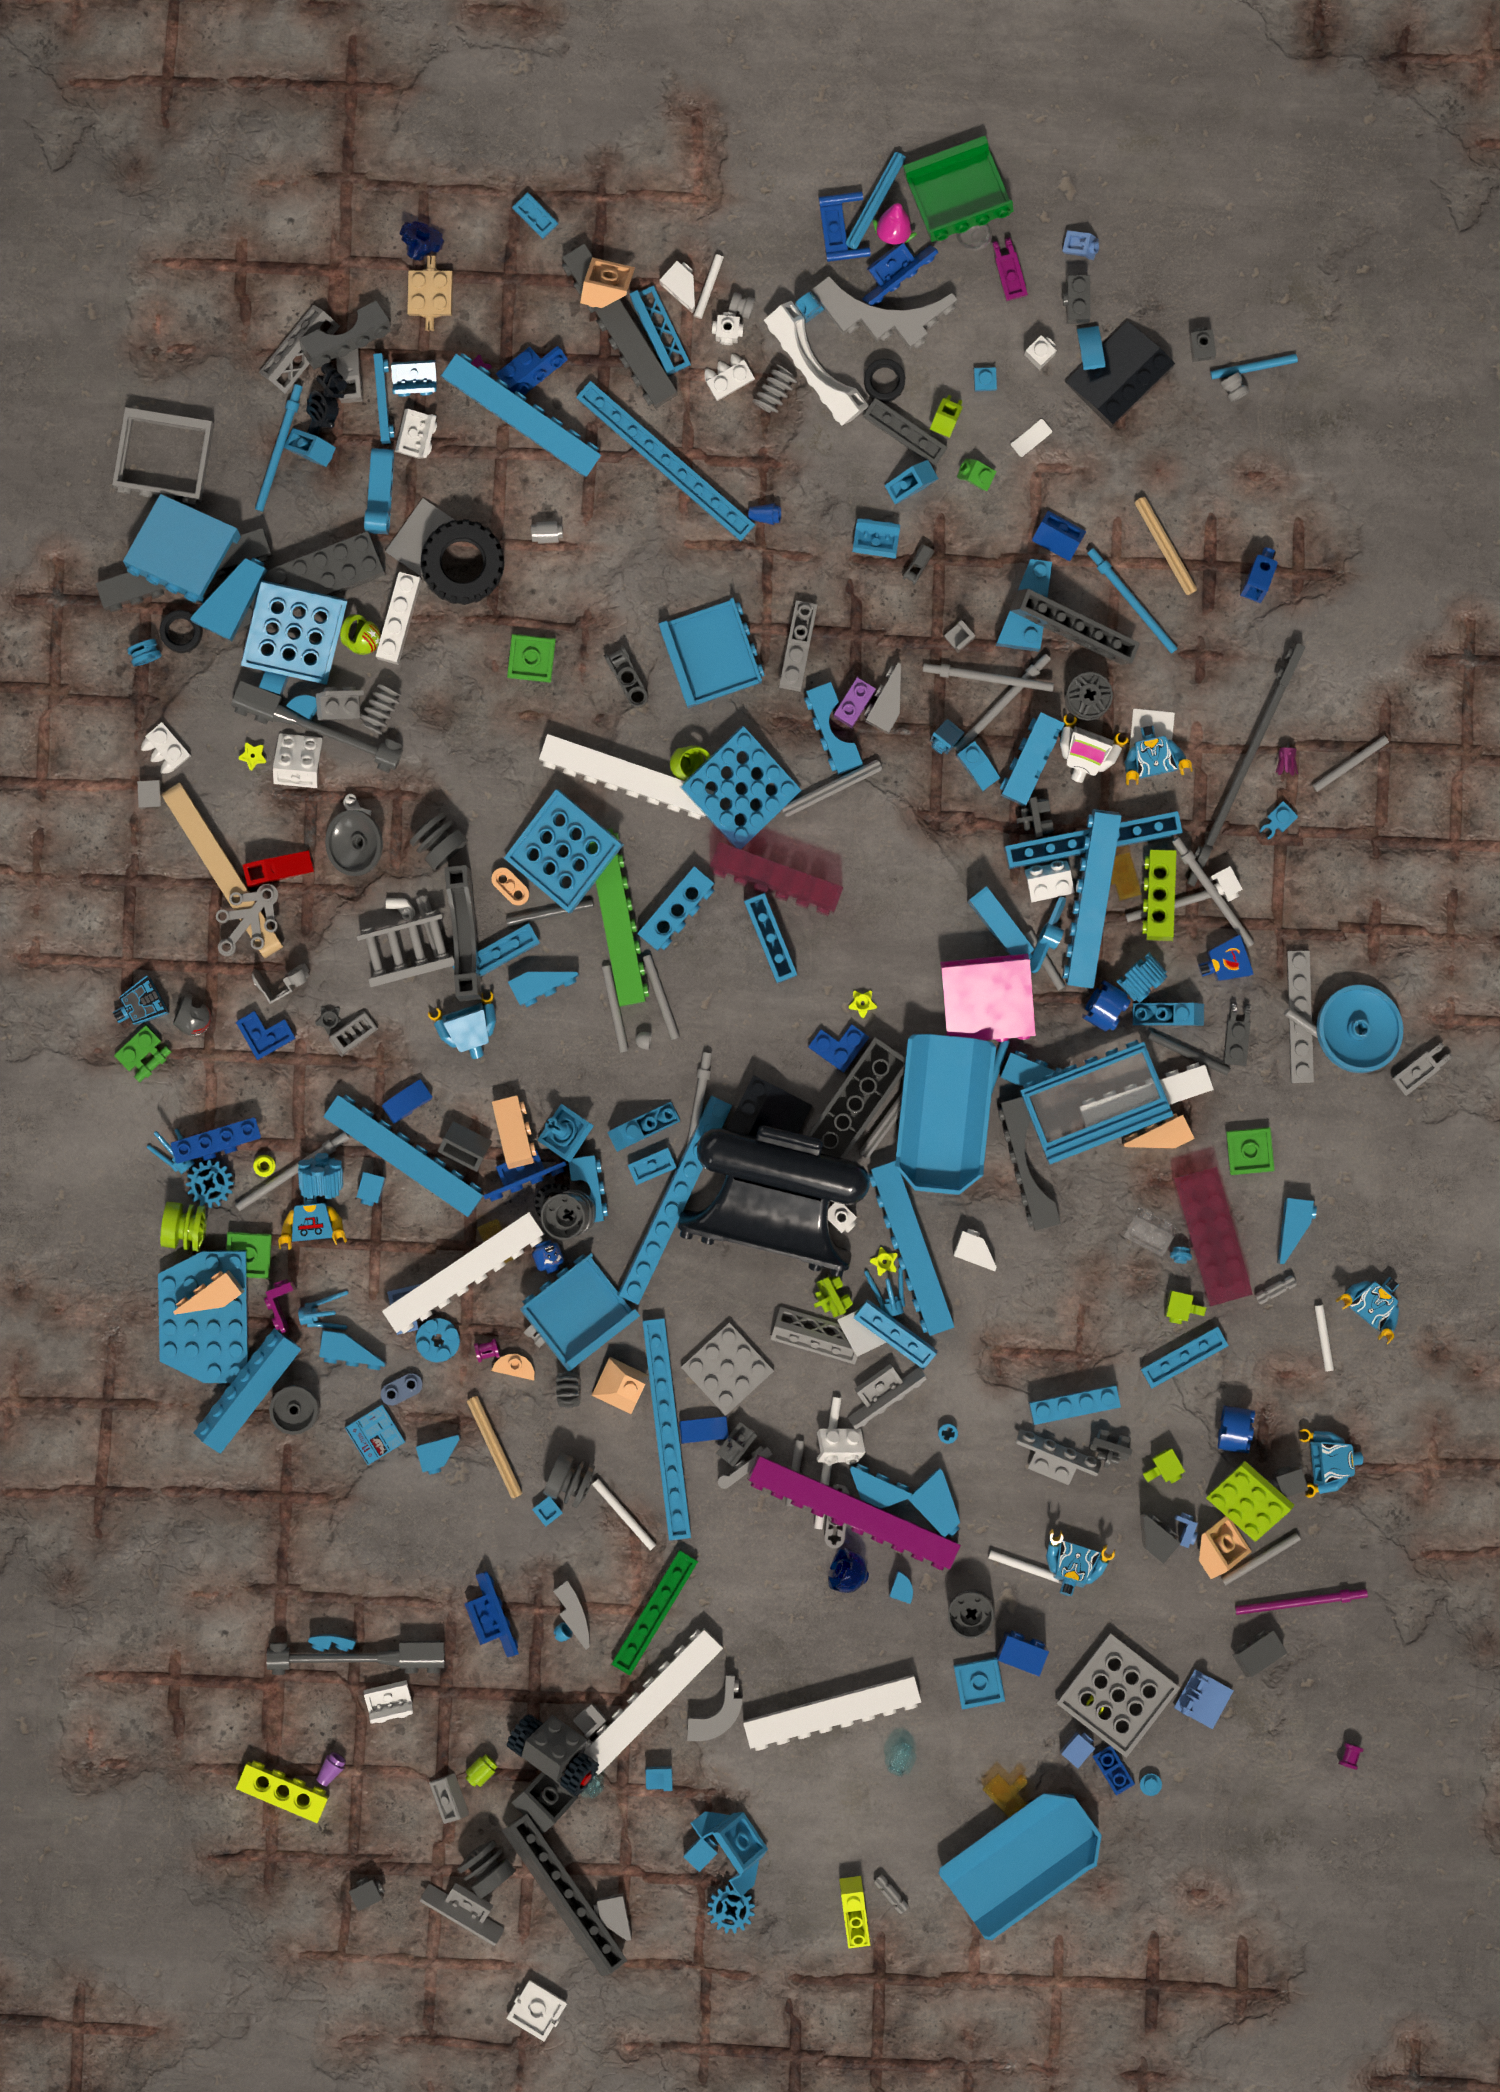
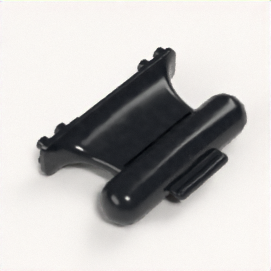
M765 1125L758 1128L756 1137L722 1128H713L699 1139L697 1157L705 1169L726 1175L724 1183L717 1197L707 1208L701 1211H682L677 1227L681 1230L680 1237L684 1239H692L694 1234L702 1236L701 1241L708 1245L714 1244L715 1240L728 1241L800 1259L803 1262L809 1263L808 1268L813 1271H821L822 1266L831 1268L830 1274L841 1277L843 1272L849 1269L852 1255L850 1251L838 1247L831 1239L828 1228L829 1202L832 1201L844 1205L856 1204L866 1196L870 1187V1178L863 1165L855 1161L821 1153L823 1142L817 1138Z

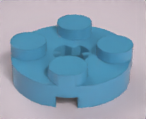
M436 1318L428 1320L421 1325L416 1334L417 1350L425 1359L431 1362L447 1361L459 1349V1333L454 1324L446 1319ZM436 1334L442 1335L441 1339L444 1340L442 1346L441 1344H439V1347L434 1346V1341H432L434 1335L435 1337H437Z

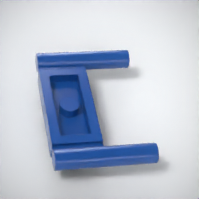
M862 191L819 197L827 262L871 256L870 247L848 250L846 245L847 239L842 203L863 200Z

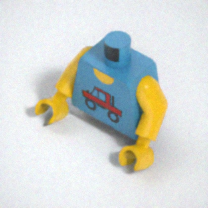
M313 1195V1199H307V1197L304 1198L303 1196L304 1205L294 1206V1209L289 1211L282 1226L281 1236L278 1239L279 1249H281L283 1243H288V1250L292 1248L291 1238L292 1242L333 1238L335 1245H337V1239L342 1237L344 1242H347L342 1218L327 1203L317 1204V1196Z

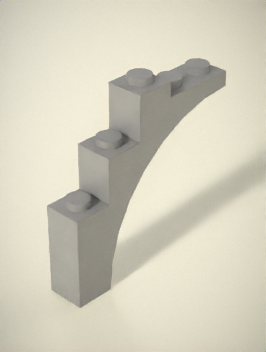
M827 277L812 289L815 298L843 335L847 332L851 334L860 327L859 323L861 322L876 343L879 340L884 342L893 335L892 331L895 330L909 350L913 347L918 349L927 342L925 338L928 335L924 328H932L939 322L938 317L942 314H945V316L949 315L956 309L954 305L957 304V298L951 293L938 302L922 308L886 310L854 299L843 291L830 277Z

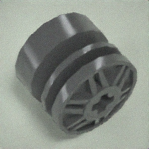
M1081 673L1072 680L1066 689L1064 699L1067 710L1078 720L1086 722L1097 720L1105 714L1112 703V686L1105 677L1098 673ZM1087 691L1095 694L1092 701L1089 698H1084Z
M443 812L426 821L409 841L413 847L422 842L416 850L418 853L427 849L430 851L424 860L434 871L449 861L468 842L459 830H455L450 834L447 832L453 824L451 821L441 825L447 818Z
M567 1190L550 1197L544 1203L541 1210V1223L544 1230L551 1237L558 1240H569L587 1232L593 1226L596 1218V1207L593 1200L586 1193L579 1190ZM571 1210L574 1211V1214L572 1215V1217H571L570 1214H569V1213H571Z
M561 1451L543 1494L557 1499L561 1491L566 1493L564 1503L567 1504L572 1495L576 1497L572 1507L578 1508L579 1504L586 1498L592 1484L595 1466L590 1464L585 1473L582 1471L585 1461L582 1460L578 1467L574 1468L572 1467L574 1457Z
M976 1589L958 1593L952 1600L948 1610V1622L952 1630L959 1636L967 1639L979 1638L985 1635L991 1628L995 1618V1606L991 1598L984 1592ZM968 1608L977 1610L976 1618L967 1616Z
M494 1840L480 1845L473 1850L457 1868L459 1873L464 1872L468 1868L470 1869L464 1876L465 1881L474 1876L477 1878L471 1888L479 1899L500 1886L516 1871V1868L508 1858L497 1862L496 1859L501 1854V1849L496 1850L492 1854L490 1853L496 1846Z

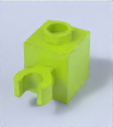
M948 395L946 399H942L930 427V430L949 438L963 408L961 406L962 400H959L957 404L950 401L951 395Z
M1170 1290L1164 1316L1170 1317L1169 1322L1182 1325V1320L1188 1322L1190 1313L1205 1316L1206 1307L1193 1305V1295Z
M1170 1447L1152 1457L1151 1459L1155 1467L1142 1474L1147 1482L1161 1475L1165 1482L1170 1481V1483H1174L1182 1478L1181 1474L1185 1470Z

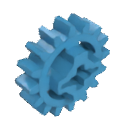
M208 1160L206 1166L203 1162H199V1169L192 1167L195 1173L187 1175L191 1182L186 1183V1186H190L192 1189L187 1192L188 1195H195L192 1200L193 1202L201 1200L200 1206H204L207 1202L209 1208H212L213 1202L221 1206V1199L229 1200L226 1194H233L229 1186L235 1185V1182L229 1181L233 1174H226L227 1166L220 1168L221 1162L217 1161L213 1165L212 1160ZM211 1169L208 1175L204 1177L199 1175L204 1170ZM219 1173L223 1176L225 1185L220 1183ZM213 1178L215 1187H211L208 1190V1185L205 1184V1181ZM196 1183L200 1184L202 1189L201 1195L197 1191ZM216 1191L221 1192L218 1197L209 1199L212 1193Z
M728 1884L725 1891L720 1887L717 1888L718 1895L713 1893L711 1895L714 1902H708V1906L712 1909L707 1911V1914L714 1916L710 1920L711 1924L717 1922L716 1929L719 1930L721 1927H724L725 1933L732 1929L735 1934L738 1927L745 1930L744 1923L751 1924V1920L748 1917L755 1915V1912L750 1910L755 1907V1903H749L752 1895L745 1896L743 1894L738 1899H732L728 1895L738 1896L734 1888L730 1889ZM719 1900H721L723 1906L722 1909L719 1910V1912H717L716 1906ZM727 1903L730 1904L732 1907L736 1906V1915H734V1913L732 1914L731 1911L726 1912ZM746 1905V1913L742 1918L740 1909ZM730 1919L733 1920L734 1923H726L723 1920Z

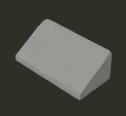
M454 1773L429 1782L444 1824L469 1815Z

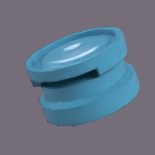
M156 639L137 643L127 649L128 654L132 656L131 662L133 666L150 663L162 656L160 650L156 648L158 645Z

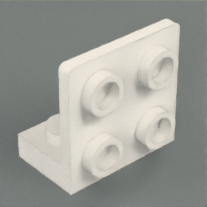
M280 733L273 764L274 784L317 788L322 738Z

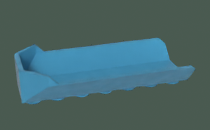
M912 1034L908 1038L895 1167L915 1191L960 1195L983 1176L996 1046L993 1042L976 1038L937 1034Z
M1043 1793L940 1867L938 1874L974 1921L983 1937L992 1941L1088 1870L1096 1867L1102 1835L1074 1795Z

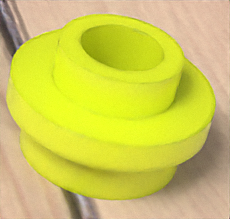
M268 1155L258 1156L253 1164L256 1174L262 1177L270 1176L276 1167L274 1159ZM264 1161L269 1165L267 1170L261 1168V1163Z

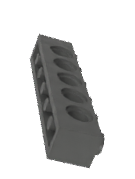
M1030 589L1018 590L1010 609L1011 612L1120 665L1133 663L1140 645L1139 642Z

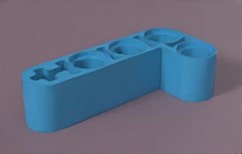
M371 449L368 505L364 520V529L369 533L389 534L394 449Z

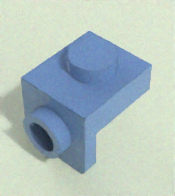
M1182 1512L1181 1516L1175 1514L1174 1519L1186 1523L1179 1540L1180 1545L1189 1548L1190 1544L1194 1545L1198 1532H1195L1198 1523L1193 1521V1516Z

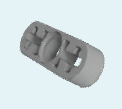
M843 1484L832 1486L837 1490L842 1488V1492L849 1494L848 1488ZM827 1516L825 1543L831 1548H839L844 1543L846 1524H843L842 1530H837V1536L841 1537V1540L836 1541V1544H832L828 1536L833 1534V1528L829 1529V1524L833 1526L840 1525L831 1522L830 1516Z

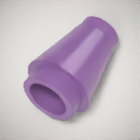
M334 1752L327 1755L316 1780L321 1785L327 1787L345 1769L346 1760Z

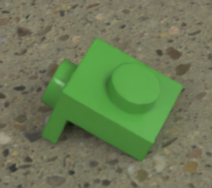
M966 458L959 468L957 478L967 481L983 491H988L997 471L978 460Z

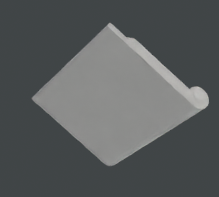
M422 498L385 552L422 577L420 562L425 542L429 535L440 525L454 519Z

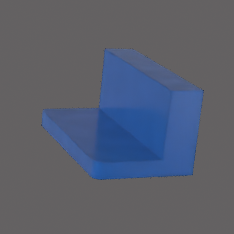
M1047 511L1032 541L1070 561L1086 531Z

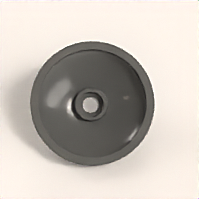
M359 810L344 811L331 821L327 829L325 838L326 852L333 866L341 873L349 876L367 874L375 868L382 855L383 838L381 830L376 821L367 813Z

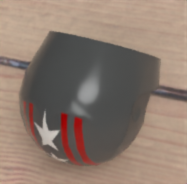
M185 993L178 1007L173 1025L186 1035H200L210 1026L211 1012L204 1003L201 1004L200 1008L193 1007L192 995Z

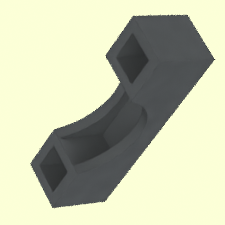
M377 301L358 309L356 324L344 334L330 335L318 329L299 339L301 351L313 370L339 357H344L349 352L362 348L369 342L382 338L391 332L389 319Z

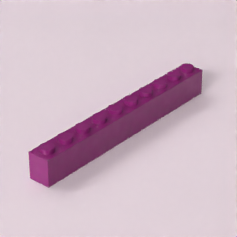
M757 1455L747 1477L751 1482L750 1486L762 1491L763 1488L771 1490L770 1495L781 1500L783 1497H787L792 1500L791 1504L803 1509L805 1505L812 1509L811 1513L823 1518L824 1514L832 1517L831 1522L843 1526L844 1523L852 1526L851 1531L860 1535L866 1532L872 1535V1540L881 1544L884 1541L892 1544V1549L901 1553L907 1550L912 1553V1558L923 1562L924 1558L932 1561L931 1566L942 1571L944 1567L947 1569L951 1568L961 1546L953 1540L944 1538L937 1533L760 1455Z

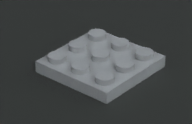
M730 1322L681 1366L725 1416L774 1372Z

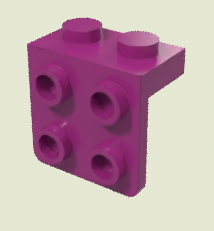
M288 1279L273 1284L274 1289L265 1292L267 1296L264 1297L268 1310L272 1309L275 1315L272 1318L276 1330L280 1329L282 1333L288 1331L289 1326L277 1297L297 1289L295 1282H288Z

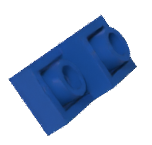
M420 1079L385 1102L382 1108L393 1124L412 1114L413 1110L430 1101L433 1096Z
M726 1417L679 1422L681 1444L728 1438Z
M1112 1746L1092 1756L1116 1796L1135 1785Z

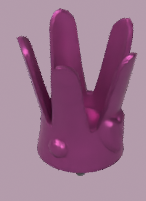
M1289 742L1287 743V748H1279V762L1275 772H1278V775L1283 773L1284 765L1285 771L1287 773L1290 772V775L1294 776L1295 771L1298 774L1295 759L1297 749L1289 748Z

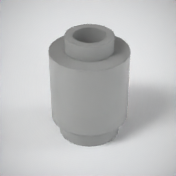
M558 521L536 522V524L531 525L532 542H538V544L559 543V538H563L562 525H558Z

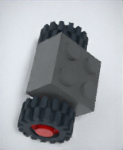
M528 1714L519 1721V1724L510 1733L512 1735L508 1737L509 1741L506 1745L509 1749L557 1782L561 1778V1786L574 1796H578L584 1791V1788L588 1787L589 1782L591 1783L592 1778L596 1775L595 1772L598 1771V1762L584 1753L587 1739L553 1715L546 1722L542 1723L534 1716Z

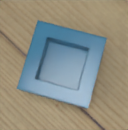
M996 367L974 368L975 391L997 390Z
M549 1496L532 1509L545 1527L563 1514V1511Z

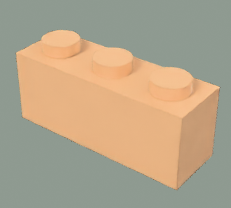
M518 1096L493 1101V1110L508 1169L534 1163L533 1156L537 1154L534 1142L530 1143L528 1135H532L529 1122L524 1121L523 1115L527 1114L524 1101L520 1102Z

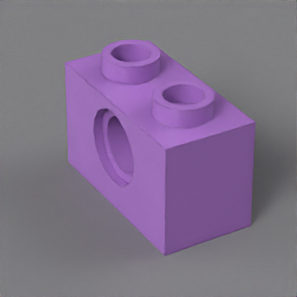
M857 677L833 717L848 727L853 728L876 689Z

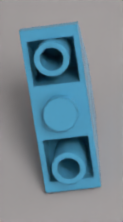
M857 1463L856 1467L851 1465L850 1471L861 1500L882 1509L911 1498L912 1493L908 1491L910 1487L899 1482L894 1485L888 1482L889 1477L880 1473L874 1476L868 1473L869 1468Z

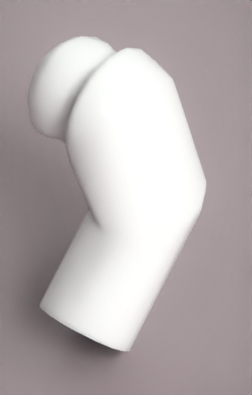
M354 794L345 796L343 804L347 811L359 810L371 816L372 810L361 808Z
M386 898V909H398L404 920L409 921L413 919L415 909L407 899Z

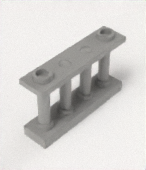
M434 910L424 913V918L374 930V927L361 930L362 934L357 936V940L366 939L375 971L373 976L368 979L370 987L454 966V955L450 956L449 952L446 953L438 919L445 917L444 912L438 914V911ZM429 922L438 953L436 956L437 960L428 961V958H425L416 925ZM408 928L417 959L415 961L416 965L407 967V964H404L396 930ZM387 933L396 965L394 967L395 971L387 973L382 967L374 936Z

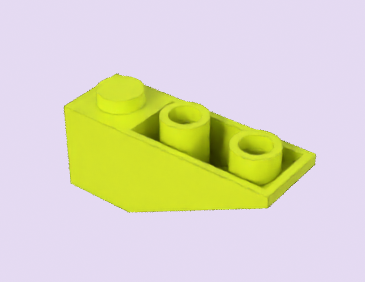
M861 1876L841 1878L839 1882L848 1948L870 1946Z

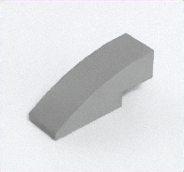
M567 1579L553 1591L566 1608L559 1615L583 1647L588 1649L590 1647V1632L587 1617L576 1590L569 1579Z

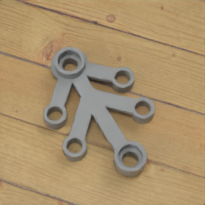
M264 884L258 888L257 892L245 894L234 892L230 895L229 901L235 906L241 905L242 902L257 901L250 909L235 911L219 910L216 913V919L220 923L243 919L228 939H223L219 942L218 950L220 954L227 957L232 956L236 952L237 941L250 924L253 937L251 940L252 948L261 950L264 947L265 942L261 936L259 913L263 908H265L267 919L264 923L265 930L272 933L278 929L273 904L278 900L279 894L273 885ZM265 891L271 892L269 899L263 897ZM234 895L240 896L238 903L233 902L232 898ZM225 912L227 918L221 921L219 914ZM269 922L275 923L273 930L267 928ZM256 939L261 940L262 944L260 947L254 946ZM225 943L230 944L231 948L229 951L223 950Z

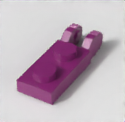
M1010 237L1005 238L1008 255L1001 256L999 244L997 241L992 242L996 257L995 263L1006 302L1028 295L1017 253L1014 252Z

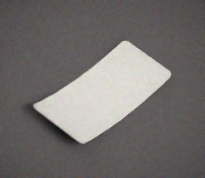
M1040 419L1012 442L1011 446L1020 457H1023L1049 436L1052 430L1043 419Z

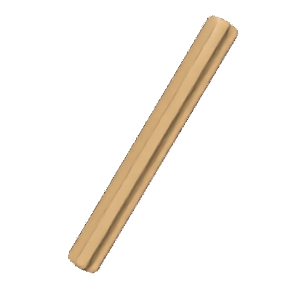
M1146 497L1139 498L1135 501V505L1185 594L1190 595L1194 593L1197 588Z
M474 1396L468 1399L467 1403L511 1498H516L522 1494L521 1488L478 1396Z

